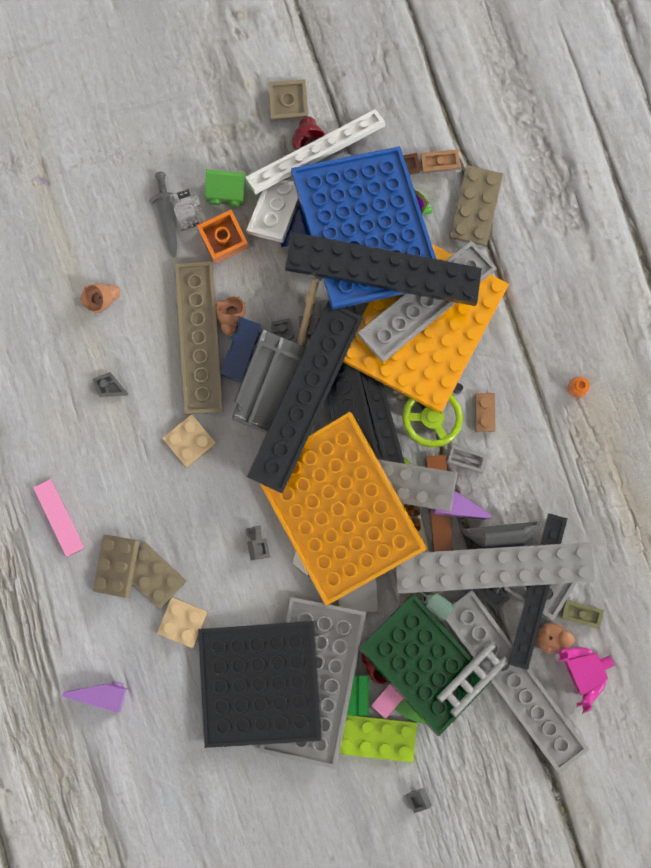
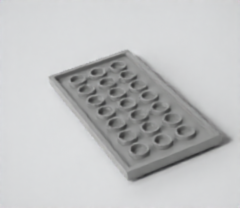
M290 597L285 623L314 621L322 741L263 744L260 746L259 752L333 769L337 768L360 651L358 647L361 645L367 612L334 605L326 606L324 603Z

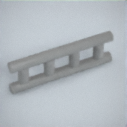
M489 642L437 696L441 703L447 699L454 708L450 713L454 717L509 662L504 656L499 660L491 652L495 648L492 642ZM485 658L494 665L487 673L479 667V664ZM472 671L481 679L474 687L465 680ZM459 685L467 692L460 702L452 694Z

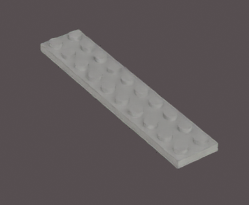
M591 542L423 552L396 567L397 592L415 593L594 582Z
M472 590L453 603L455 608L446 618L447 623L473 658L489 642H492L495 648L491 652L499 660L504 656L509 661L513 645ZM487 658L479 664L485 673L494 666ZM507 663L492 678L491 683L557 773L561 772L589 750L530 668L526 670L508 665Z

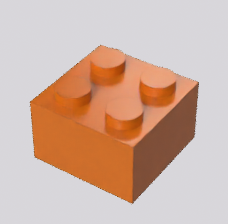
M232 210L197 225L214 264L249 249L247 240Z

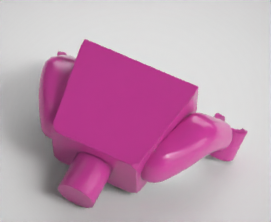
M583 647L556 650L555 653L560 655V659L557 662H565L578 694L583 696L581 702L576 704L577 707L582 706V714L591 711L592 703L606 686L608 676L605 670L614 667L612 658L609 655L600 659L597 653Z

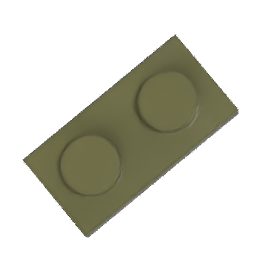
M566 600L561 619L600 629L604 610Z

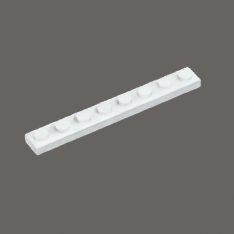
M375 109L246 176V182L252 191L257 194L292 176L291 168L314 164L385 127V121Z

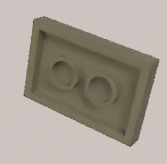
M103 535L93 592L129 598L140 540Z
M144 541L138 548L132 584L156 607L161 609L187 580Z

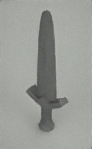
M157 172L155 178L158 181L160 193L153 196L149 202L152 205L156 201L158 203L167 246L171 256L176 257L177 237L172 198L177 201L179 198L177 194L167 192L165 184L166 174L164 172Z

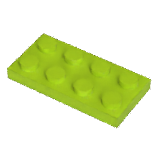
M357 715L347 716L340 754L413 763L417 722Z

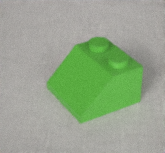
M206 169V202L216 206L221 203L228 204L230 207L244 206L246 191L244 173Z

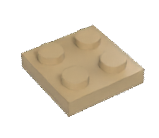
M192 414L162 438L186 468L216 445V442Z
M172 597L157 634L194 648L198 638V629L202 628L208 611Z

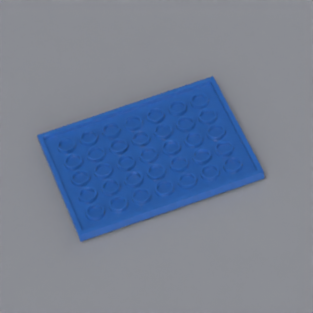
M400 146L291 168V174L310 236L436 259ZM323 278L332 310L406 294Z

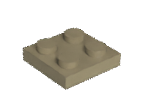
M306 80L268 82L271 121L302 119L304 116H308Z

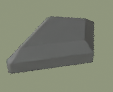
M290 318L271 322L270 333L287 340L294 338Z
M111 372L93 379L99 397L128 395V392Z

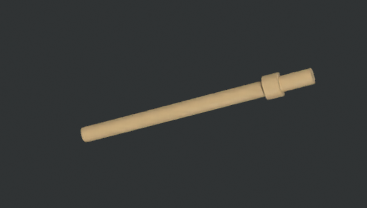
M316 280L311 281L309 294H306L305 302L307 303L297 344L302 346L305 344L313 306L318 298L316 294L319 281Z

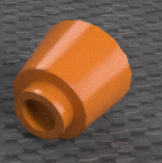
M584 377L571 379L568 384L570 395L576 398L584 397L588 393L589 382Z

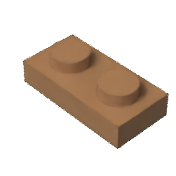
M459 150L421 153L422 172L432 173L460 170Z
M495 393L475 394L476 432H495Z

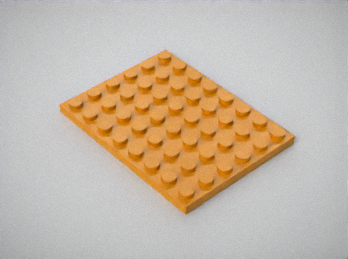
M432 244L437 260L447 261L453 256V254ZM490 275L480 283L476 306L456 303L384 363L374 355L357 334L405 294L370 301L362 315L363 319L343 362L441 414L509 284Z
M351 412L308 437L283 494L260 484L326 606L427 550Z

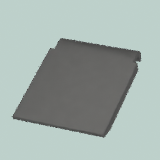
M262 329L234 400L237 405L232 420L267 433L306 347Z

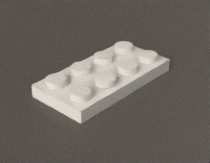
M292 176L262 191L247 227V234L281 243L284 242L299 204Z

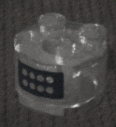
M188 188L169 195L181 231L196 227L206 221L195 188Z

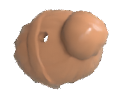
M94 283L84 287L80 299L82 305L95 314L101 313L109 308L112 301H116L119 298L120 289L113 284Z
M235 296L225 299L224 302L217 301L216 310L217 318L221 323V330L228 336L233 335V333H236L239 324L237 322L238 318H244L246 313L245 303L240 297Z
M545 623L538 630L535 644L546 653H555L556 650L569 648L574 644L575 639L572 633L561 625Z

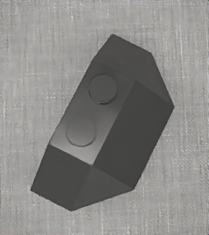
M540 521L467 528L462 529L461 533L480 549L521 547L527 543L541 524Z

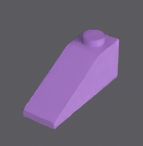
M454 491L452 511L432 508L429 511V514L481 520L491 519V514Z
M112 681V684L107 683L63 692L62 697L119 713L122 710L128 688L123 687V683Z

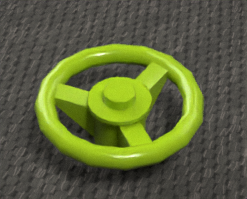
M451 394L448 400L454 408L456 416L454 427L448 435L442 427L444 422L443 411L440 414L426 407L422 413H411V408L416 400L409 398L404 405L402 414L404 429L409 437L419 445L430 448L445 446L453 441L460 432L463 423L462 408L455 396ZM410 421L422 423L426 428L433 429L440 439L429 440L422 438L414 431Z

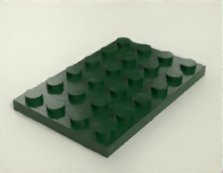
M412 594L358 647L436 736H440L492 682L491 680L456 717L450 713L454 707L447 699L442 703L437 699V696L473 659L415 594ZM473 671L465 678L472 687L481 680ZM459 685L452 694L460 702L467 692Z

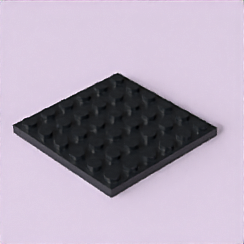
M314 621L198 629L204 748L322 741Z

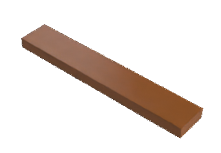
M446 455L426 456L428 468L447 471ZM431 514L433 552L453 551L451 516Z

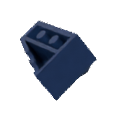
M239 317L237 321L239 325L236 333H233V341L230 349L227 351L220 374L222 377L241 383L262 332V327L259 323Z

